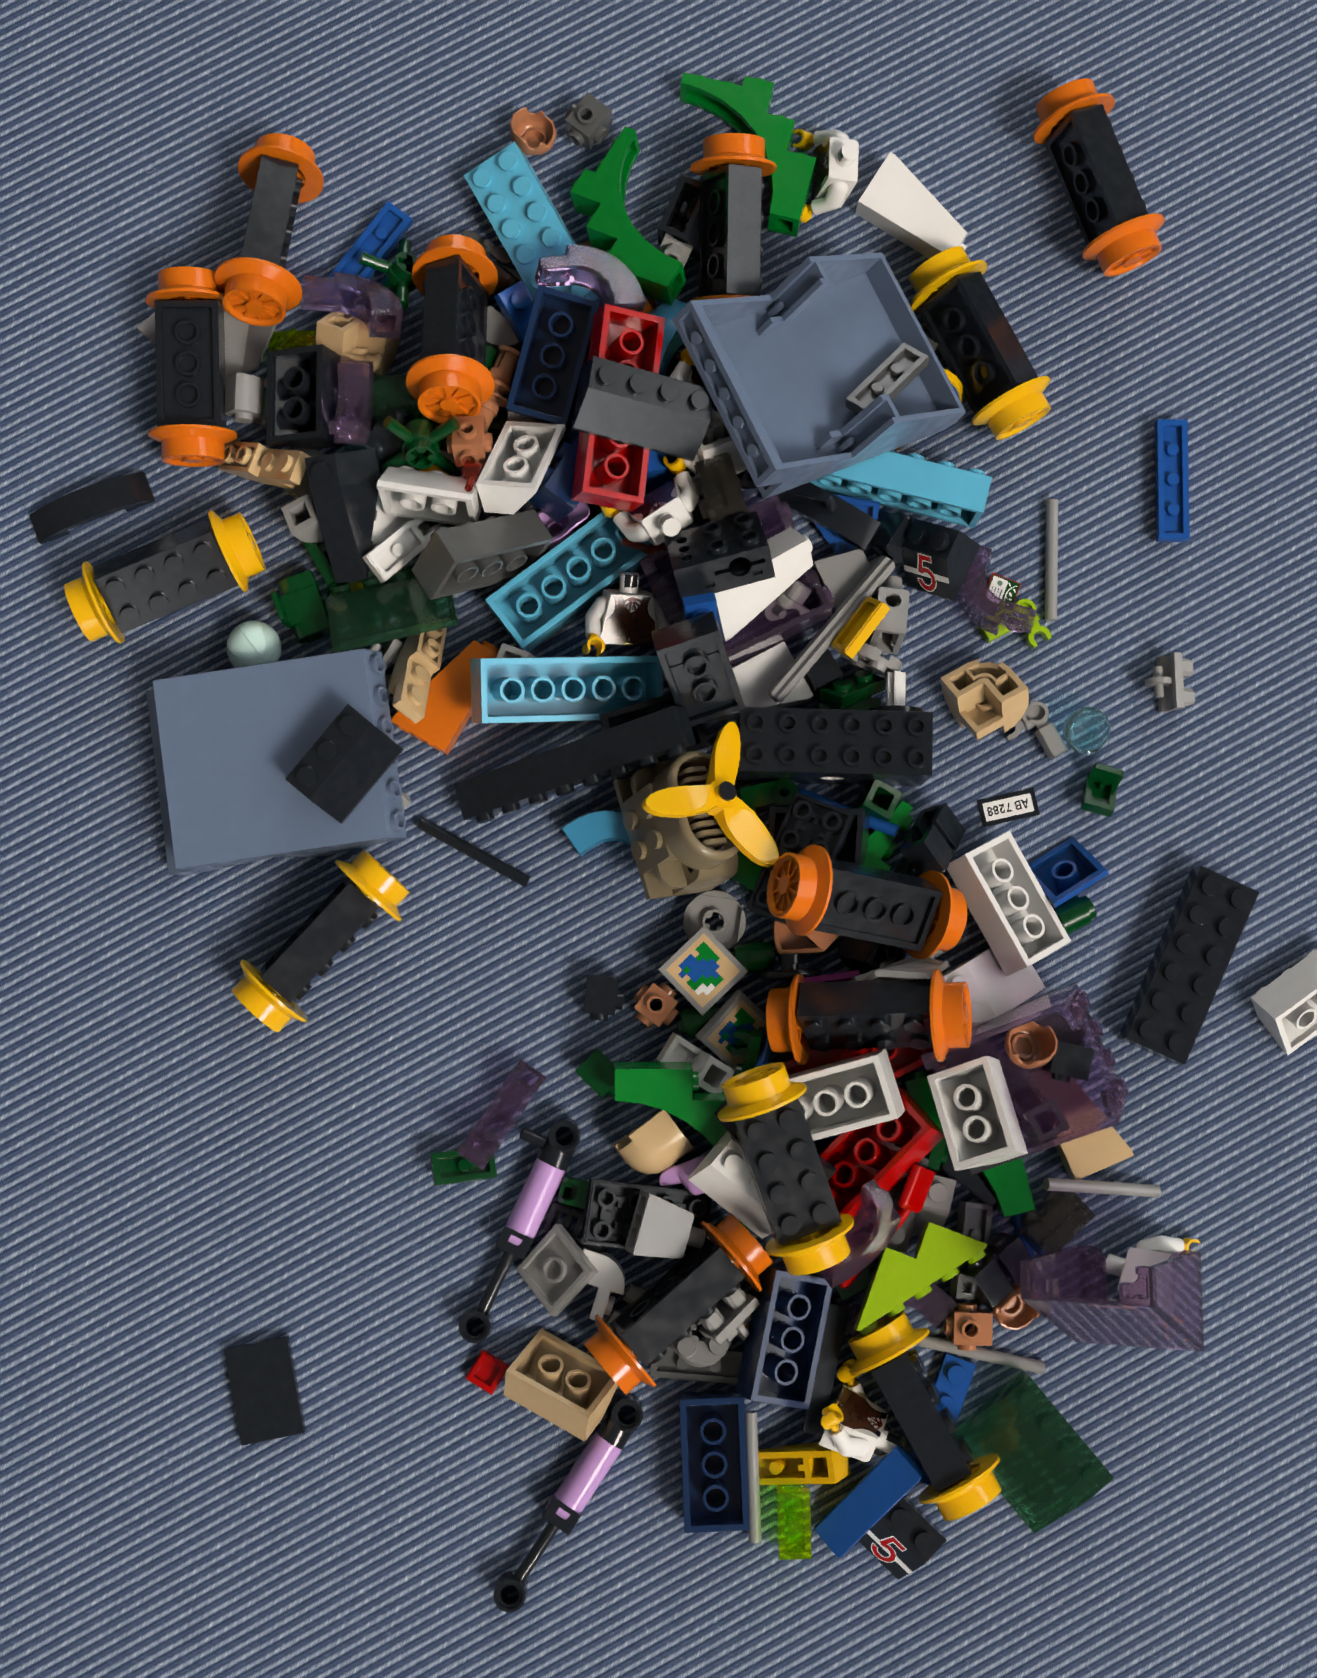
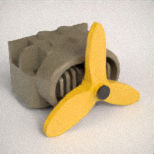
M733 721L720 729L711 755L700 751H689L677 756L673 760L661 761L654 767L640 768L632 774L631 778L613 781L623 815V825L628 832L631 853L636 861L647 900L712 890L737 873V853L739 850L751 861L763 867L774 866L779 858L778 848L765 825L756 813L737 797L735 780L740 762L741 741L739 729Z

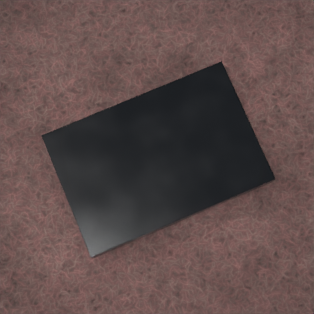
M289 1335L226 1348L224 1352L241 1446L305 1433L306 1427Z

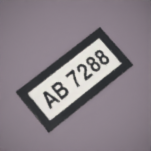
M1034 788L976 800L983 827L1040 815Z

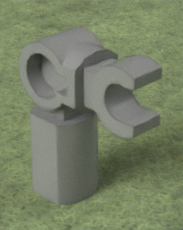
M1036 701L1029 704L1023 717L1014 726V732L1006 737L1007 741L1014 740L1022 729L1025 728L1028 731L1035 727L1037 731L1034 733L1049 760L1068 750L1054 723L1048 722V707L1042 702Z

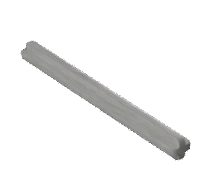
M882 556L772 685L768 691L771 699L777 703L783 702L831 645L867 596L871 597L892 573L895 563L887 556Z

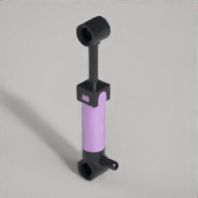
M562 1119L557 1121L551 1127L547 1137L526 1127L522 1129L519 1135L520 1139L541 1150L495 1247L504 1252L478 1306L467 1310L460 1320L459 1332L467 1342L480 1343L488 1337L492 1330L493 1317L489 1311L515 1256L522 1260L525 1259L580 1142L581 1130L573 1120ZM560 1127H569L573 1131L574 1138L571 1143L562 1144L558 1141L556 1133ZM472 1317L480 1318L484 1322V1330L477 1333L473 1332L468 1327V1320Z
M622 1394L614 1400L609 1411L606 1410L600 1421L602 1423L559 1489L554 1492L544 1507L542 1518L548 1521L547 1525L517 1571L504 1572L498 1578L494 1590V1601L500 1610L515 1612L523 1606L528 1591V1581L526 1579L559 1529L567 1535L570 1534L580 1519L583 1509L634 1431L641 1425L643 1405L637 1396ZM622 1406H632L636 1410V1415L630 1420L623 1419L618 1413ZM507 1585H513L519 1590V1594L516 1597H508L503 1593L502 1589Z

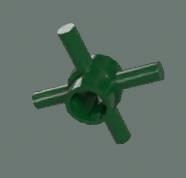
M403 238L399 241L398 254L390 259V261L362 251L358 262L385 273L381 282L382 289L389 297L396 299L397 309L403 311L408 308L409 295L411 291L416 289L412 280V267L417 259L415 255L411 254L410 240Z
M391 416L385 418L383 426L402 440V451L382 464L384 472L388 467L399 468L406 463L418 469L428 468L435 464L449 476L456 472L457 467L455 464L439 453V441L460 428L459 422L454 417L437 428L431 422L424 419L412 420L403 426Z

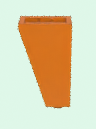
M473 640L431 680L425 717L418 723H414L398 711L391 719L393 725L448 756L472 715L470 658H496L500 649L485 640L482 644Z

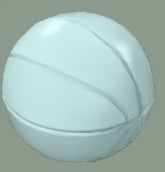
M256 620L247 621L239 624L231 631L227 639L226 652L231 664L235 668L278 662L281 656V641L277 632L268 624Z

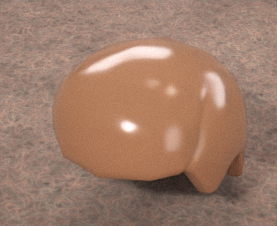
M523 107L513 113L510 121L512 143L515 141L524 154L543 155L554 146L557 135L555 125L551 119L545 116L543 111L531 113L527 107Z
M1033 1019L1024 1020L1013 1024L1005 1034L1004 1050L1015 1065L1025 1069H1033L1044 1066L1057 1052L1058 1040L1049 1025H1039Z
M1011 1283L1014 1290L992 1308L993 1316L1002 1327L1019 1330L1027 1327L1034 1318L1039 1317L1038 1306L1043 1301L1028 1285Z

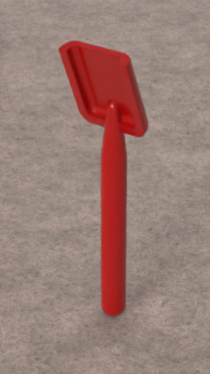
M913 1163L899 1200V1207L901 1209L888 1220L839 1277L838 1284L841 1288H848L903 1225L911 1212H921L936 1172Z

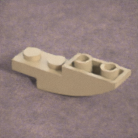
M232 441L225 446V463L219 465L218 469L259 483L294 489L295 485H300L305 473V458L311 456L297 450L270 449L260 443Z
M426 611L420 613L409 632L397 658L388 691L394 695L392 706L414 723H418L425 717L431 676L440 670L447 628L438 619L433 618Z

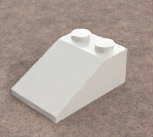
M990 947L943 975L946 982L966 981L968 984L972 1007V1034L999 1019L1046 988L1032 965L1006 976Z

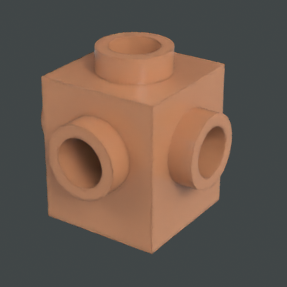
M485 416L454 417L459 422L460 428L454 431L452 435L447 436L448 454H453L455 466H485L488 452H491L493 449L492 433L487 432Z
M663 982L659 986L653 983L650 988L644 984L633 998L638 1002L634 1008L639 1011L635 1017L649 1028L653 1024L659 1027L662 1022L668 1026L679 1012L674 1008L678 1003L674 999L677 993ZM653 999L661 1000L662 1008L659 1011H653L650 1008V1002Z
M959 1302L958 1308L949 1307L948 1316H944L943 1332L945 1336H948V1340L953 1345H957L958 1350L975 1351L976 1346H992L993 1313L987 1308H977L976 1303Z

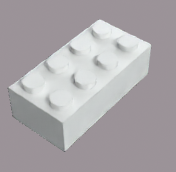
M1010 831L949 863L947 870L958 890L963 893L971 914L1006 976L1029 967L1071 942Z
M886 1048L788 1075L790 1081L806 1084V1092L798 1099L813 1141L898 1119L905 1111Z

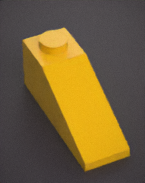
M819 1442L758 1450L760 1485L836 1484L851 1474L849 1458L842 1456L839 1452L820 1446Z

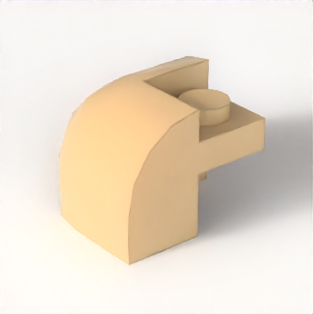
M340 308L317 321L316 345L323 344L341 355V376L349 370H353L358 375L369 376L371 373L383 376L395 359L400 341L402 321L365 308L363 314L345 313Z
M977 659L940 678L944 699L953 717L960 727L965 726L976 740L981 739L998 728H1001L1005 733L1017 724L1028 708V687L1003 662L1000 664L992 662L979 663Z
M660 1110L642 1125L637 1126L613 1146L625 1163L633 1170L644 1174L660 1173L673 1166L694 1149L680 1127L677 1126L668 1112Z

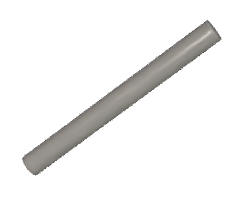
M1047 499L1045 621L1054 622L1057 621L1058 499Z
M1045 1178L1043 1181V1187L1046 1191L1159 1197L1161 1193L1160 1186L1154 1184Z
M930 1335L918 1343L919 1347L1038 1374H1044L1045 1371L1044 1361L976 1346L975 1351L958 1350L957 1345H953L949 1340Z
M746 1410L749 1542L756 1544L762 1542L757 1411Z

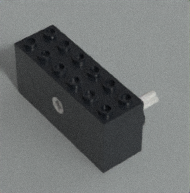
M901 671L887 672V706L872 707L869 710L745 707V709L739 711L737 718L741 747L740 762L735 782L765 783L779 779H789L794 783L866 785L873 780H880L889 786L920 787L932 776L933 712H923L921 708L905 706L906 672Z

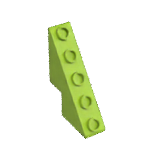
M925 1222L913 1257L883 1247L854 1329L860 1331L862 1336L868 1334L879 1326L876 1320L885 1314L889 1318L895 1316L906 1308L903 1303L914 1296L916 1300H919L933 1290L930 1285L941 1278L944 1283L959 1273L957 1267L968 1261L971 1265L986 1255L984 1249H986L987 1244L934 1223Z

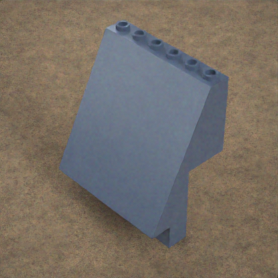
M883 253L807 257L770 295L692 300L672 319L763 500L946 430L966 413ZM903 342L929 356L928 366L893 400H891L889 394L879 395L859 414L845 407L846 398Z
M358 649L152 681L153 689L146 691L169 875H193L273 857H319L407 838L405 829L406 819L403 814L401 799L402 788L399 783L397 769L398 758L343 824L318 807L285 780L347 704L394 741V728L390 717L389 693L386 687L385 662L382 652Z

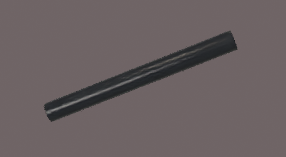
M424 817L417 826L418 829L525 888L531 879V876Z

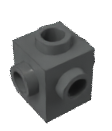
M587 92L578 104H573L568 109L565 115L567 137L579 147L583 145L590 151L596 143L601 144L607 137L609 127L612 124V110Z

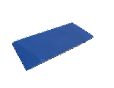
M895 1445L814 1526V1530L837 1557L841 1558L921 1480V1462Z

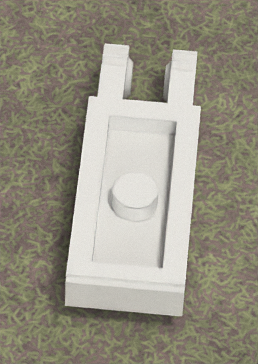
M407 520L362 558L381 583L385 582L425 549L432 533L441 528V525H433L427 532L422 534L417 526L425 520Z

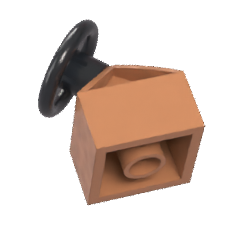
M772 920L773 940L776 951L780 954L778 955V964L781 970L764 971L760 974V979L763 981L793 980L796 974H802L804 978L823 975L821 969H804L803 954H820L824 952L839 935L813 930L807 935L800 936L792 933L786 925Z

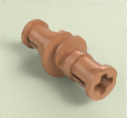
M500 345L498 347L497 353L499 355L494 366L489 370L493 375L495 388L491 398L481 405V411L478 416H485L487 432L493 418L496 417L499 411V407L506 408L508 400L503 396H509L511 388L509 386L513 380L512 376L520 357V352L510 346Z

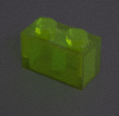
M775 1485L776 1542L779 1560L812 1559L810 1491L808 1485Z

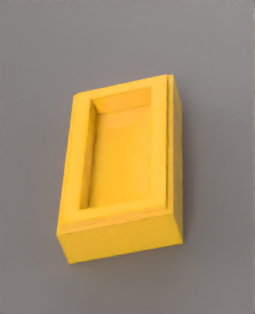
M867 596L830 646L838 653L853 659L890 608L884 602Z

